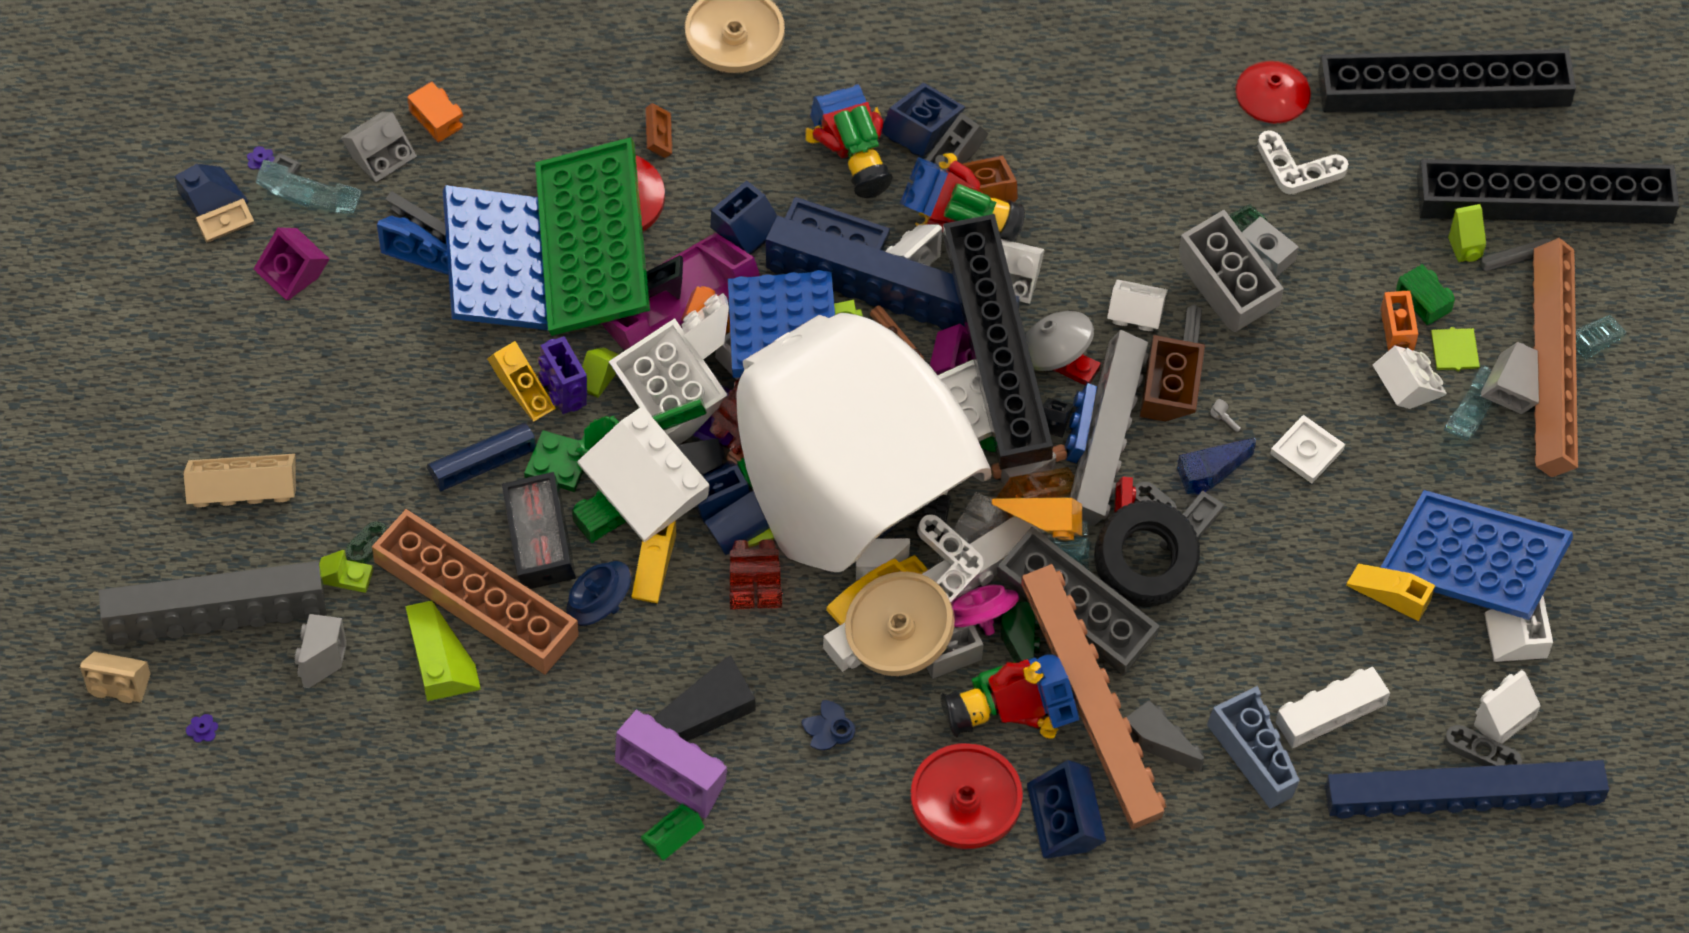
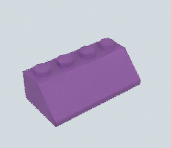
M635 710L616 732L615 762L679 803L691 808L704 819L708 816L726 782L727 767L721 760L705 754L696 744L688 743L680 738L674 730L664 728L653 717L647 714L644 715L638 710Z

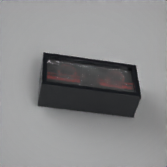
M550 472L503 483L502 489L517 576L520 583L528 589L576 579L561 491L555 473Z

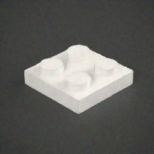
M1303 415L1271 448L1270 454L1307 481L1313 483L1342 453L1345 444Z

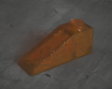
M1068 467L1010 477L996 498H1064L1071 494L1075 476ZM1007 513L1010 518L1014 517L1013 515Z

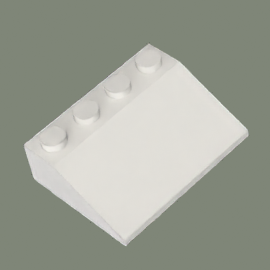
M675 318L609 361L639 408L643 406L651 416L702 397L707 411L706 415L664 430L675 445H679L690 438L729 398L705 361L686 339L682 328Z
M643 406L621 420L577 462L643 542H646L708 497L710 484Z

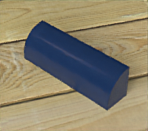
M522 423L428 463L427 469L441 492L533 452L536 447L535 436L526 423Z
M754 490L705 521L709 533L725 556L770 528Z

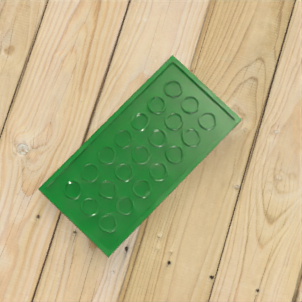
M632 138L535 162L547 324L551 336L650 311L635 144Z

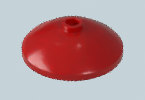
M1264 61L1248 67L1240 75L1236 85V97L1241 108L1251 117L1267 123H1284L1299 117L1306 110L1311 96L1310 86L1305 76L1293 66L1277 61Z

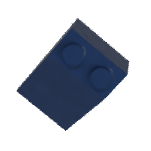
M922 83L889 108L881 133L886 135L891 141L908 148L913 154L923 157L935 147L959 114L963 112L965 106L929 85Z

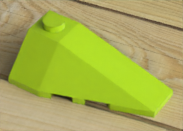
M433 601L405 606L427 701L481 690L475 663Z

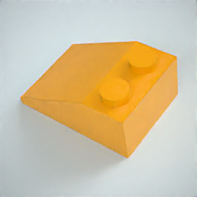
M1073 498L992 499V505L1053 535V538H1058V541H1074V536H1082V504Z

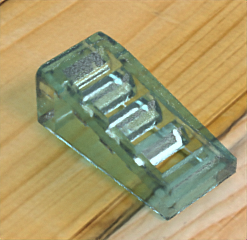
M1608 315L1576 330V349L1585 359H1588L1624 337L1627 332L1611 315ZM1609 324L1616 332L1613 333L1606 325ZM1602 328L1606 332L1607 336H1605L1599 329ZM1593 332H1595L1600 339H1597Z

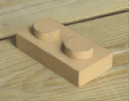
M244 198L196 217V222L206 243L254 224Z

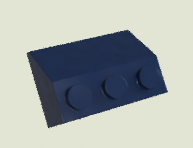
M1066 760L1027 783L1043 858L1048 859L1087 853L1106 842L1089 767Z

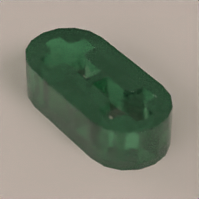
M374 521L367 524L350 541L346 547L348 561L367 564L374 557L372 546L379 537L375 536L372 538L371 533L377 534L380 531L382 536L387 530L384 523ZM363 550L362 556L359 554L354 556L353 551L360 552Z

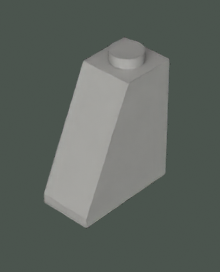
M1516 342L1500 353L1481 391V397L1520 414L1539 403L1538 351L1525 344Z

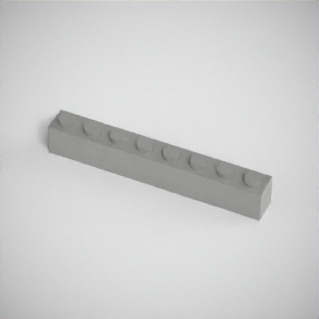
M1120 330L1108 344L1095 396L1086 449L1079 459L1070 498L1082 504V522L1091 526H1095L1101 519H1106L1111 507L1108 504L1109 498L1116 488L1114 478L1121 467L1120 454L1127 443V439L1124 437L1132 423L1130 413L1138 399L1135 393L1142 382L1143 374L1140 373L1148 358V353H1146L1148 342L1123 330Z

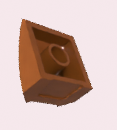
M1004 156L963 163L980 182L979 190L984 194L1004 202L1008 200L1015 202L1018 199L1017 181Z

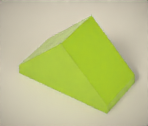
M604 347L587 351L582 368L587 375L588 394L597 398L600 397L616 375L609 361L619 354Z

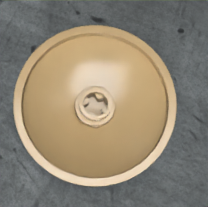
M698 0L687 15L685 38L691 53L704 65L722 72H747L760 68L777 55L784 40V20L780 10L771 0Z
M894 572L871 581L855 596L846 615V638L856 658L870 670L889 676L908 675L928 667L945 651L954 631V611L947 594L934 580L914 572Z

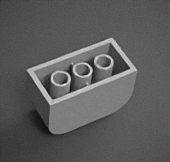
M1225 210L1220 211L1181 235L1179 256L1182 265L1192 282L1228 329L1237 332L1280 306L1284 288Z

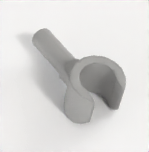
M1217 399L1210 411L1211 416L1217 420L1222 419L1237 433L1241 428L1226 414L1229 407L1228 404L1221 399Z

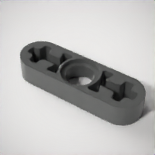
M1451 726L1446 733L1445 745L1450 751L1482 766L1504 765L1508 758L1513 760L1511 765L1522 764V757L1516 750L1465 726ZM1457 735L1462 736V740L1459 743L1454 742V737ZM1470 740H1473L1471 749H1468L1467 747L1470 743ZM1486 746L1491 754L1480 756L1476 752V747ZM1496 752H1498L1499 756L1497 757V760L1495 762L1493 761V759L1495 757Z

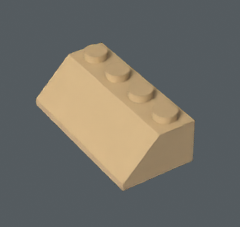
M295 454L188 460L184 471L186 504H193L194 507H206L213 502H220V505L228 506L236 504V501L245 500L249 504L262 503L263 499H274L275 502L289 501L296 493Z

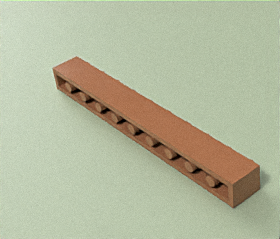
M1560 238L1534 248L1533 308L1535 318L1533 329L1535 332L1534 349L1538 351L1539 403L1535 405L1534 412L1536 420V433L1534 436L1536 442L1535 463L1536 467L1550 477H1555L1578 468L1574 249Z
M1053 564L1023 575L1021 586L1052 655L1059 657L1065 669L1076 708L1131 830L1162 818L1164 808H1166L1165 800L1160 792L1156 793L1152 785L1155 782L1154 776L1150 768H1145L1142 763L1143 752L1138 742L1133 743L1130 723L1126 717L1122 718L1118 710L1121 708L1120 701L1116 693L1111 694L1107 684L1110 683L1106 670L1104 668L1100 669L1096 659H1099L1095 646L1093 643L1088 644L1085 637L1087 635L1086 626L1083 620H1078L1074 613L1076 605L1072 596H1067L1064 591L1065 581L1060 571L1056 572Z

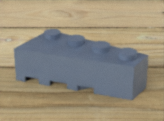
M1258 686L1213 707L1207 726L1271 809L1293 797L1299 783V778L1287 751L1282 748L1279 741L1281 737L1270 721V713L1267 706L1263 705L1260 698L1261 692Z

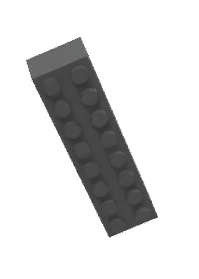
M319 561L99 590L100 616L108 644L125 645L129 641L137 640L149 642L156 638L167 636L178 638L190 633L207 634L212 630L220 629L232 631L238 627L250 625L261 627L266 623L272 622L289 623L295 619H308L309 614L327 615Z

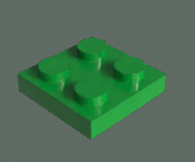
M543 430L524 472L525 478L554 472L561 489L575 492L584 472L577 464L578 460L582 457L579 453L575 452L576 448L580 447L579 440Z

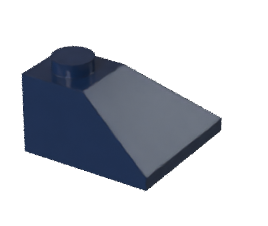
M195 164L175 175L179 195L197 217L243 198L246 204L249 203L248 199L220 166Z

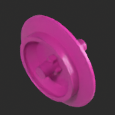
M987 585L962 594L951 603L954 611V627L979 624L981 628L983 627L986 636L994 634L993 618L1011 609L1019 600L1018 593L1014 590H1005L1002 585Z

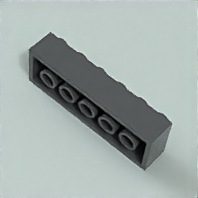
M1031 527L998 565L997 577L1028 600L1021 586L1022 576L1053 564L1055 571H1060L1065 581L1063 588L1066 595H1071L1075 602L1076 610L1074 613L1077 619H1082L1086 626L1087 635L1085 637L1088 644L1093 643L1098 656L1122 675H1125L1158 636L1160 625L1035 528Z

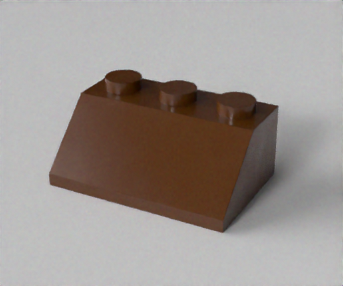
M1153 335L1148 353L1139 417L1166 422L1196 413L1205 344Z

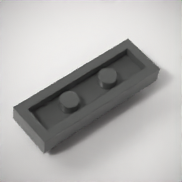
M390 191L386 200L392 206L390 210L401 218L404 215L410 217L411 222L416 223L423 229L424 227L432 231L431 235L444 242L446 239L444 222Z

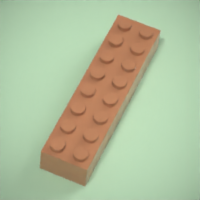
M407 509L372 546L374 562L544 675L579 636L578 623L575 618Z

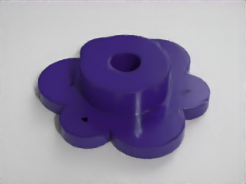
M261 146L254 148L253 153L247 155L249 160L248 167L253 170L265 171L267 166H270L275 159L272 156L273 151L270 149L265 150Z
M204 714L200 718L193 717L191 724L186 728V733L188 736L193 737L197 743L203 740L209 742L215 738L214 731L218 729V724L213 722V717L209 714Z

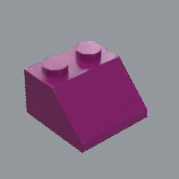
M277 228L253 269L285 300H289L319 278L329 258L297 228Z
M958 324L937 332L930 361V367L937 375L973 360L966 328L963 325Z

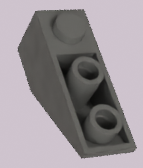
M1149 700L1126 717L1132 728V733H1130L1132 741L1134 743L1138 742L1141 750L1198 772L1202 770L1204 763L1203 752L1197 745H1192L1185 738V734L1179 726L1173 725L1167 719L1162 708L1155 706Z

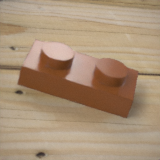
M652 103L646 107L647 149L664 158L672 154L671 113Z

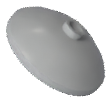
M1060 311L1036 322L1025 334L1034 370L1049 371L1058 369L1080 357L1089 347L1094 336V327L1090 319L1080 312Z

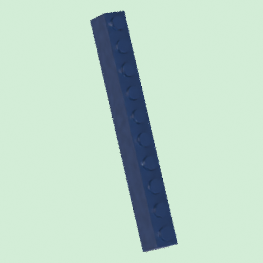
M1604 760L1328 774L1325 790L1329 816L1346 819L1353 815L1363 814L1367 817H1376L1382 813H1393V815L1401 816L1409 812L1432 814L1439 810L1457 813L1464 809L1487 811L1496 807H1503L1505 810H1513L1519 806L1542 808L1546 805L1558 804L1560 807H1568L1574 803H1586V805L1593 806L1605 801L1609 792Z

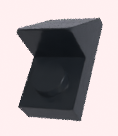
M679 255L646 271L649 298L668 291L674 297L680 299L683 276L682 256Z
M1048 398L1043 404L1050 435L1062 438L1073 409V404Z

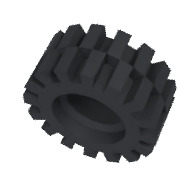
M942 494L926 504L924 517L926 515H935L947 524L951 497ZM933 524L930 526L926 525L925 531L928 533L934 531L936 526ZM942 532L940 536L938 535L936 539L938 543L942 536L945 535L944 532Z

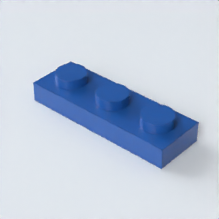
M1089 383L1086 384L1081 392L1078 391L1073 401L1076 411L1071 416L1069 427L1072 428V432L1069 434L1065 444V449L1068 450L1066 460L1077 463L1086 449L1097 386Z

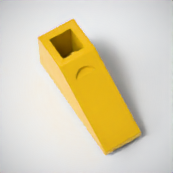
M516 341L487 358L499 380L533 422L556 409Z
M676 520L646 542L642 541L632 599L652 603L659 602L676 538Z
M1364 564L1357 565L1346 586L1417 621L1421 619L1428 607L1435 588L1434 584L1411 573Z

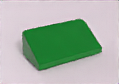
M700 397L651 417L664 431L706 415L707 411L703 399Z
M680 804L640 838L664 861L704 828V824L697 812L684 804Z

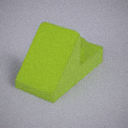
M345 550L321 558L319 566L323 585L367 592L373 573V565L348 561Z

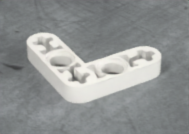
M1265 131L1259 136L1258 150L1277 185L1286 194H1295L1342 179L1347 173L1348 161L1341 155H1331L1296 166L1278 133ZM1265 141H1269L1270 143H1274V145H1273V150H1274V152H1272V147H1271V145H1270L1269 143H1266V144H1265ZM1282 159L1287 164L1280 167L1275 165L1273 161ZM1316 171L1320 174V177L1310 178L1307 172Z
M926 515L920 521L917 532L924 542L952 565L936 582L945 591L952 603L979 575L984 566V560L979 552L939 517ZM926 525H935L934 531L929 533L925 531ZM944 532L945 535L942 536L938 543L936 541L938 535L940 536L941 533ZM946 540H953L957 544L958 550L956 552H948L945 550L943 543ZM964 550L965 553L963 557L961 556L960 560H957L956 558L960 555L961 551ZM973 559L976 562L975 566L970 567V569L967 568V561L970 562ZM950 576L957 577L961 585L957 589H952L947 585L946 579Z

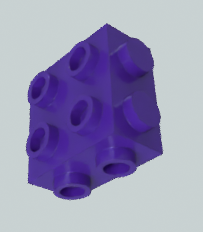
M565 336L548 340L540 345V356L538 357L540 372H538V377L542 386L548 387L552 404L558 406L562 414L570 411L575 412L586 406L587 375Z

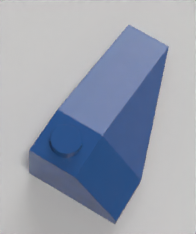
M391 215L378 221L377 229L382 254L449 275L446 244L409 219Z

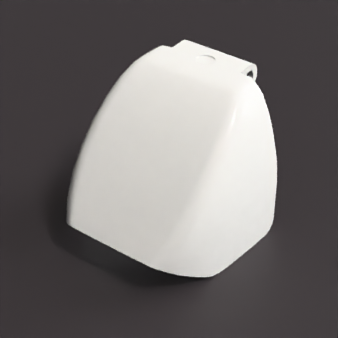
M839 313L830 318L818 315L743 360L744 372L741 375L737 388V418L746 469L755 496L781 551L791 560L831 572L844 571L861 557L867 547L881 533L971 476L982 482L991 478V468L967 416L951 391L934 370L893 331L876 321L849 313Z

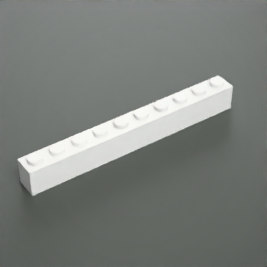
M1015 516L970 544L983 557L984 566L979 575L959 596L973 590L980 584L984 586L991 582L997 574L998 565L1031 527L1035 528L1051 542H1054L1057 538H1053V535ZM962 550L960 555L956 559L960 560L961 556L963 557L965 551ZM973 559L970 562L967 561L966 567L970 569V567L975 566L976 562ZM944 560L922 575L937 582L952 565ZM950 576L946 579L947 585L952 589H957L961 585L957 577ZM845 623L824 635L823 649L842 672L849 667L853 669L861 664L848 644Z

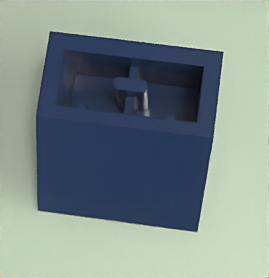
M746 180L711 209L710 228L751 255L766 242L777 214L766 196Z
M728 461L702 474L704 479L710 484L708 497L696 505L695 508L703 523H705L706 520L750 493L748 484L736 463Z

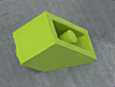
M1480 204L1455 210L1448 239L1458 262H1473L1483 256L1486 238Z

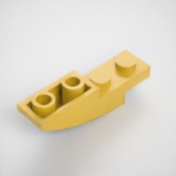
M915 555L901 562L894 558L875 568L849 586L827 606L826 610L839 625H842L846 621V615L853 599L871 581L894 572L923 574L928 569Z

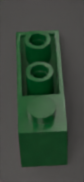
M1017 602L1011 609L1001 614V639L1016 663L1034 658V653H1039L1040 637L1034 636L1035 629L1039 630L1040 626L1029 602Z

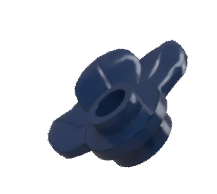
M822 700L821 715L801 720L805 732L813 737L810 746L817 750H828L837 743H848L855 736L854 724L845 717L844 709L832 701ZM844 729L846 733L839 734L837 730Z

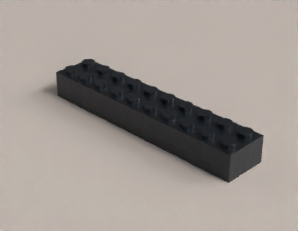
M1569 49L1322 54L1318 70L1323 113L1571 107L1576 91Z
M1421 159L1417 173L1420 218L1453 219L1456 209L1480 204L1483 219L1673 224L1679 209L1675 165Z
M995 214L943 224L944 242L1000 470L1052 460L1053 444Z

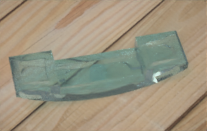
M263 160L256 183L286 200L310 208L335 213L355 212L362 190L338 182L336 187H332L287 173V166Z
M1482 365L1472 382L1470 390L1457 411H1454L1444 431L1466 441L1472 438L1493 404V401L1481 397V391L1492 369Z

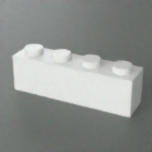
M1374 667L1366 670L1359 669L1343 681H1333L1319 692L1312 691L1306 694L1300 701L1284 704L1278 710L1276 724L1293 749L1387 705L1390 692Z

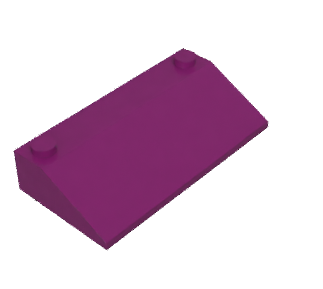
M714 233L669 259L671 260L679 255L683 257L680 299H677L668 291H664L649 298L650 311L601 324L623 350L629 349L674 318L682 328L684 323L681 320L691 292L697 286L700 288L701 286L709 287L718 296L724 293L729 303L728 279L740 276H760L755 258L721 235Z

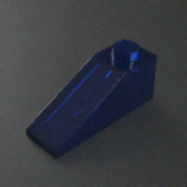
M1255 437L1179 455L1177 470L1186 493L1200 494L1202 491L1207 492L1254 455Z

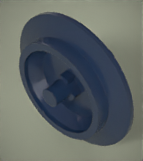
M619 561L602 563L591 567L576 580L569 593L566 610L568 615L577 620L578 626L591 625L605 618L610 613L615 614L619 611L620 607L618 605L627 594L631 584L632 576L629 567Z

